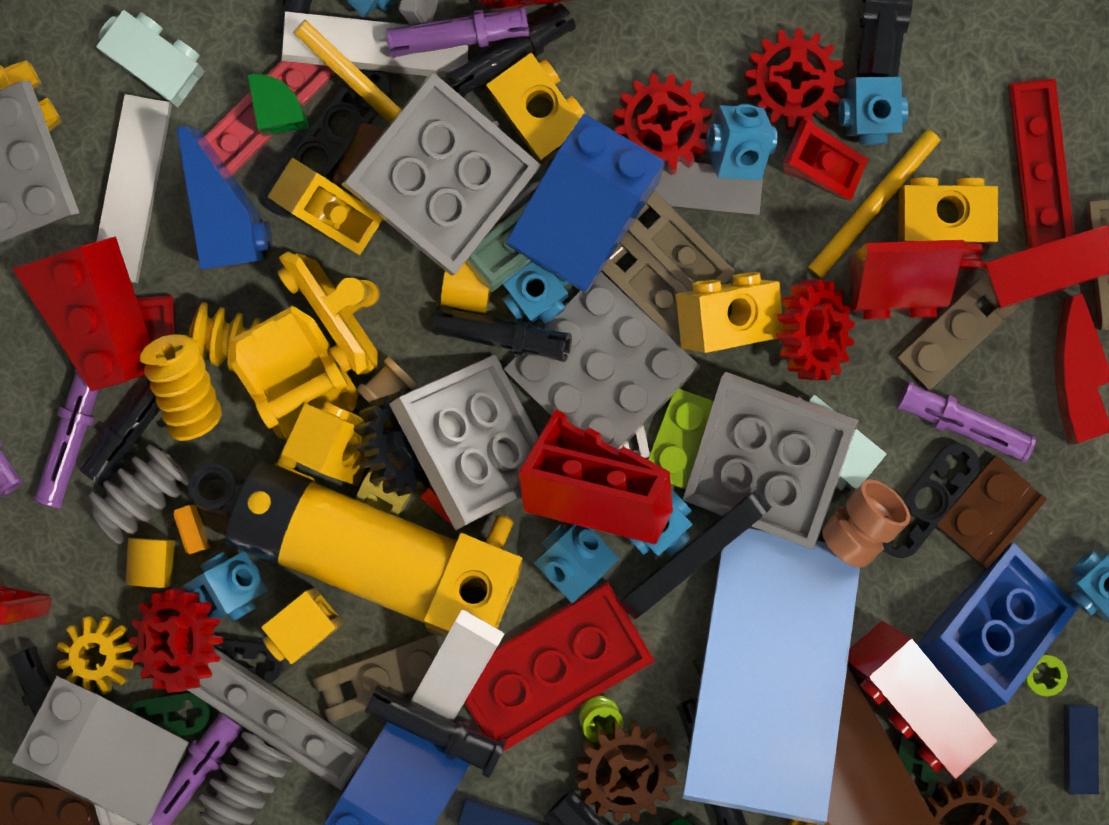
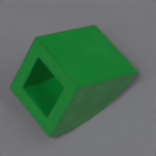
M248 75L257 128L264 137L309 128L304 107L285 83L268 75Z

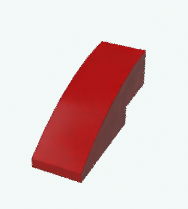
M1109 225L987 262L985 269L999 310L1109 275Z
M1083 293L1064 300L1058 324L1055 349L1057 399L1060 417L1068 444L1070 445L1079 444L1109 433V418L1097 388L1109 383V364Z

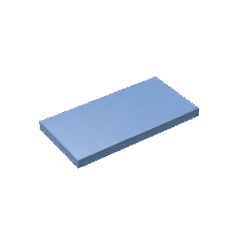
M748 528L720 551L682 799L824 825L827 822L860 567H854L845 563L834 554L826 542L817 541L812 550L767 532Z

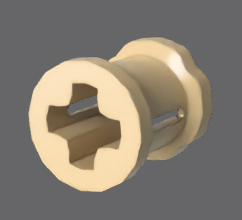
M388 356L384 360L385 367L366 385L360 384L356 389L370 403L371 400L397 392L403 394L408 388L413 390L417 384Z

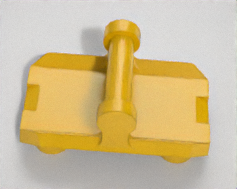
M286 252L281 255L279 259L284 265L283 268L278 270L281 280L291 293L295 294L299 291L304 295L336 342V345L330 348V351L338 365L345 372L352 369L357 375L370 374L377 369L378 351L353 314L363 307H371L378 302L380 298L379 287L370 280L345 278L335 289L315 259L298 253L292 254V252Z
M294 306L287 308L230 340V364L256 403V408L269 429L272 428L278 438L286 441L294 428L304 403L322 409L326 401L352 413L359 395L348 374L332 356L331 346L315 320Z

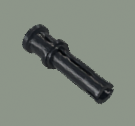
M377 685L364 711L365 713H370L445 749L443 754L447 756V759L453 761L458 758L481 769L483 776L490 777L504 749L506 739L500 737L495 740L472 729L471 723L466 720H459L456 724Z

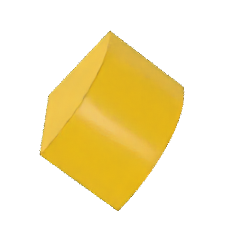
M464 263L455 275H450L445 271L441 306L486 315L491 291L469 266Z
M129 537L125 584L155 588L173 586L175 540Z

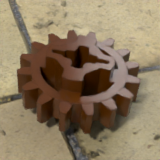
M617 720L612 722V732L606 734L599 727L595 729L598 741L594 744L584 740L582 746L588 756L575 759L577 769L583 772L575 776L578 788L585 789L582 797L586 805L596 802L595 810L600 817L605 815L608 810H611L614 821L620 823L624 813H630L633 821L638 822L640 818L639 811L644 808L650 814H656L653 802L656 799L668 802L670 797L664 786L676 785L677 782L674 773L668 771L676 767L677 763L673 754H666L670 750L667 740L662 738L656 741L657 733L652 726H649L641 733L637 720L630 722L628 730H622ZM632 744V745H636V746H634V747H629V746H622V745ZM604 756V766L602 769L597 771L598 776L596 777L597 766L601 758ZM626 766L630 771L633 772L631 773V775L625 776V774L621 771L619 772V770ZM655 771L654 777L647 787L648 777Z

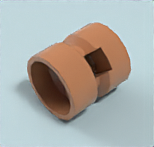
M868 479L848 497L846 505L839 507L823 524L822 534L828 547L836 556L845 563L863 568L869 565L884 550L882 542L888 543L892 541L909 524L911 517L906 504L894 490L877 480Z

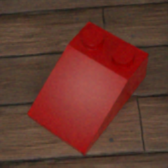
M964 240L866 243L849 257L851 312H863V320L891 319V311L909 310V319L936 318L937 309H944L950 306L964 252Z

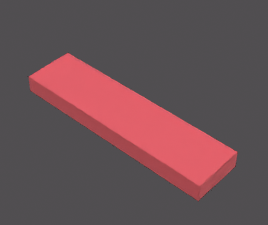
M280 61L267 75L285 83L299 99L302 106H304L336 73L326 65ZM250 91L205 137L224 162L229 172L234 175L273 135L264 137L259 132Z

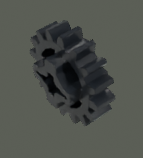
M401 392L371 400L370 407L361 410L359 413L365 423L354 426V431L362 436V442L355 444L354 450L363 452L365 456L359 464L360 468L370 467L372 473L369 481L372 484L383 481V492L388 494L396 491L398 496L411 494L430 487L429 479L389 403L402 396Z

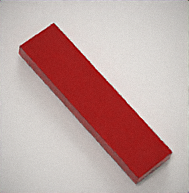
M1056 78L1010 83L1008 85L1027 249L1074 235Z

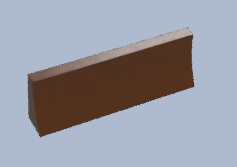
M847 666L827 823L829 825H938Z

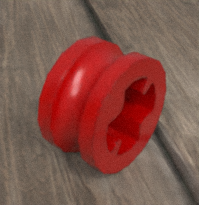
M964 243V252L959 270H984L986 263L982 262L981 254L986 252V245Z

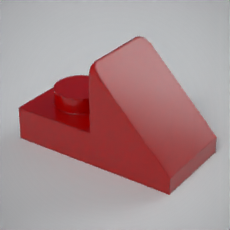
M801 120L784 158L783 167L784 174L809 180L832 195L851 201L869 159L808 120Z

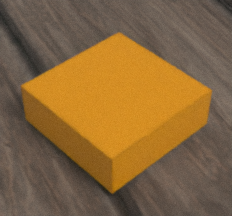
M188 505L174 510L175 513L173 515L186 553L190 555L210 549L211 547L197 505Z

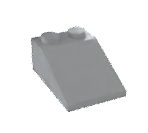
M56 676L12 763L19 770L137 825H149L189 742L95 693Z

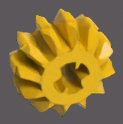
M92 616L82 619V629L75 625L69 626L66 632L73 642L61 641L57 645L58 650L69 653V658L57 662L59 669H65L70 666L73 669V672L67 676L66 680L75 684L83 678L82 688L92 692L97 684L102 694L112 691V681L119 685L125 684L128 678L119 667L133 669L137 664L133 663L132 658L124 657V652L131 651L137 648V646L131 645L129 642L122 644L119 640L127 633L128 628L125 625H121L110 633L112 618L109 616L102 617L98 627ZM97 644H99V653L106 655V661L97 663L94 666V657L87 655V651L97 647Z

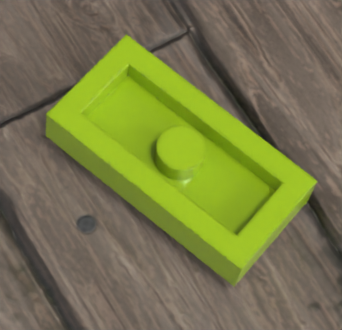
M679 389L670 399L648 460L670 472L672 485L686 490L714 401Z

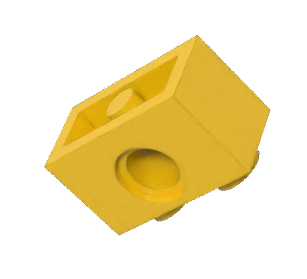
M530 53L489 82L486 87L488 94L533 156L543 165L557 154L585 112L573 96L565 99L555 86L561 80L546 59L538 62L534 55ZM545 97L551 101L553 110L546 117L536 118L527 111L528 103L533 98Z
M293 157L268 195V198L358 255H361L383 220L365 203Z
M922 177L910 179V185H904L898 194V242L964 240V243L983 244L986 246L997 243L998 186H985V179L982 178L957 179L956 186H938V178ZM939 201H950L956 206L958 218L955 223H946L939 218L937 214V204Z
M758 272L741 273L732 276L733 283L721 285L720 280L698 281L692 283L693 291L675 294L681 349L708 353L776 339V333L783 330V324L777 320V314H782L779 281L761 280L760 273ZM730 303H731V305H732V312H731L730 317L728 318L727 312H728V307H729V305H730Z
M326 401L322 409L304 403L281 455L319 473L358 486L366 468L361 469L359 466L360 462L365 458L364 453L354 450V445L362 442V436L354 431V426L365 422L360 416Z
M315 587L305 591L261 627L268 635L263 639V642L277 660L282 661L286 658L290 664H293L342 626L344 622Z

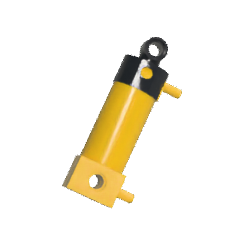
M280 455L277 464L260 459L246 480L233 475L228 468L217 463L203 464L195 469L190 476L188 484L189 494L200 510L208 515H222L230 518L225 537L226 545L274 565H283L423 622L428 632L445 639L461 610L469 612L498 629L522 570V557L503 550L513 526L512 519L503 515L496 516L486 542L460 533L458 540H455L319 485L315 482L314 478L295 471L297 462L283 455ZM215 479L225 481L226 491L222 497L217 500H207L204 498L203 490L208 482ZM473 586L480 587L487 594L483 601L476 604L467 603L462 599L461 595L464 590Z

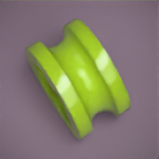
M1044 654L1024 680V683L1035 694L1046 697L1054 696L1061 692L1067 683V669L1057 657ZM1041 663H1044L1048 668L1056 669L1057 676L1056 678L1050 677L1054 683L1049 687H1046L1042 682H1034L1033 673H1039L1035 668Z
M592 697L585 701L580 708L578 714L579 723L587 739L593 743L598 741L595 729L598 727L606 734L612 732V722L617 720L623 729V717L616 703L609 697ZM599 714L603 718L608 717L609 722L603 726L600 722L594 723L593 718Z

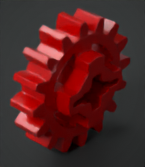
M797 28L793 39H788L785 32L779 30L776 34V44L773 45L766 38L761 41L760 48L764 54L763 56L757 53L750 55L748 61L756 67V70L745 71L744 80L754 83V86L748 89L745 95L747 99L758 98L760 102L756 107L764 108L765 111L767 110L771 113L769 118L771 126L781 118L785 119L786 130L791 131L796 120H808L813 123L812 115L814 114L824 121L829 116L825 104L830 106L838 105L841 98L832 91L843 88L845 79L835 77L834 73L838 72L844 64L843 61L838 60L831 62L829 57L835 49L833 44L823 49L818 46L820 34L815 33L810 41L803 39L802 28ZM788 51L786 61L780 66L771 65L766 67L769 61L776 55ZM808 54L813 57L821 69H815L807 60L806 55ZM793 69L798 71V78L806 80L801 82L798 89L791 88V81L783 79ZM766 89H774L783 100L782 106L770 97ZM822 92L821 97L815 103L801 108L803 97L808 93Z
M654 73L650 74L647 87H644L637 80L633 82L632 92L634 96L626 93L621 94L619 104L624 109L614 111L613 121L622 125L615 128L614 131L664 160V165L667 166L669 173L673 175L676 173L679 161L688 168L693 166L694 156L692 152L699 155L705 153L707 145L701 139L707 138L709 125L703 123L711 120L713 112L709 108H700L706 96L703 92L697 93L694 96L689 93L692 81L687 80L679 87L675 85V75L670 73L666 83H659ZM668 98H671V99H674V100L678 101V102L681 103L683 106H679L678 104H676L675 102L671 101V100L668 99ZM648 101L646 113L637 115L636 119H632L636 109L642 103ZM657 117H663L665 124H671L668 131H663L660 124H655ZM690 129H693L690 139L682 147L678 148L679 135L688 133ZM642 142H647L658 151L648 148Z
M822 279L802 280L801 285H792L790 287L791 297L782 298V303L786 308L785 314H777V320L783 324V330L776 333V339L782 340L784 346L780 351V356L790 357L787 369L789 372L798 371V379L830 380L831 375H839L841 373L840 363H848L850 360L846 350L847 346H854V340L849 337V330L855 327V322L850 321L848 314L852 307L851 304H842L844 291L843 289H834L833 281H823Z
M184 589L166 590L165 593H154L151 595L152 603H142L139 606L144 616L143 619L132 621V625L139 630L138 637L129 639V644L138 646L139 650L132 658L133 663L143 662L144 667L140 677L142 679L153 678L152 688L166 689L168 693L199 688L200 679L211 678L213 675L208 664L219 662L221 658L213 651L214 645L223 643V638L214 635L213 629L219 625L220 620L219 618L209 619L207 615L212 605L210 602L198 603L199 593L185 592ZM176 610L180 612V614L177 616H173L171 612ZM179 666L181 670L175 671L171 667Z

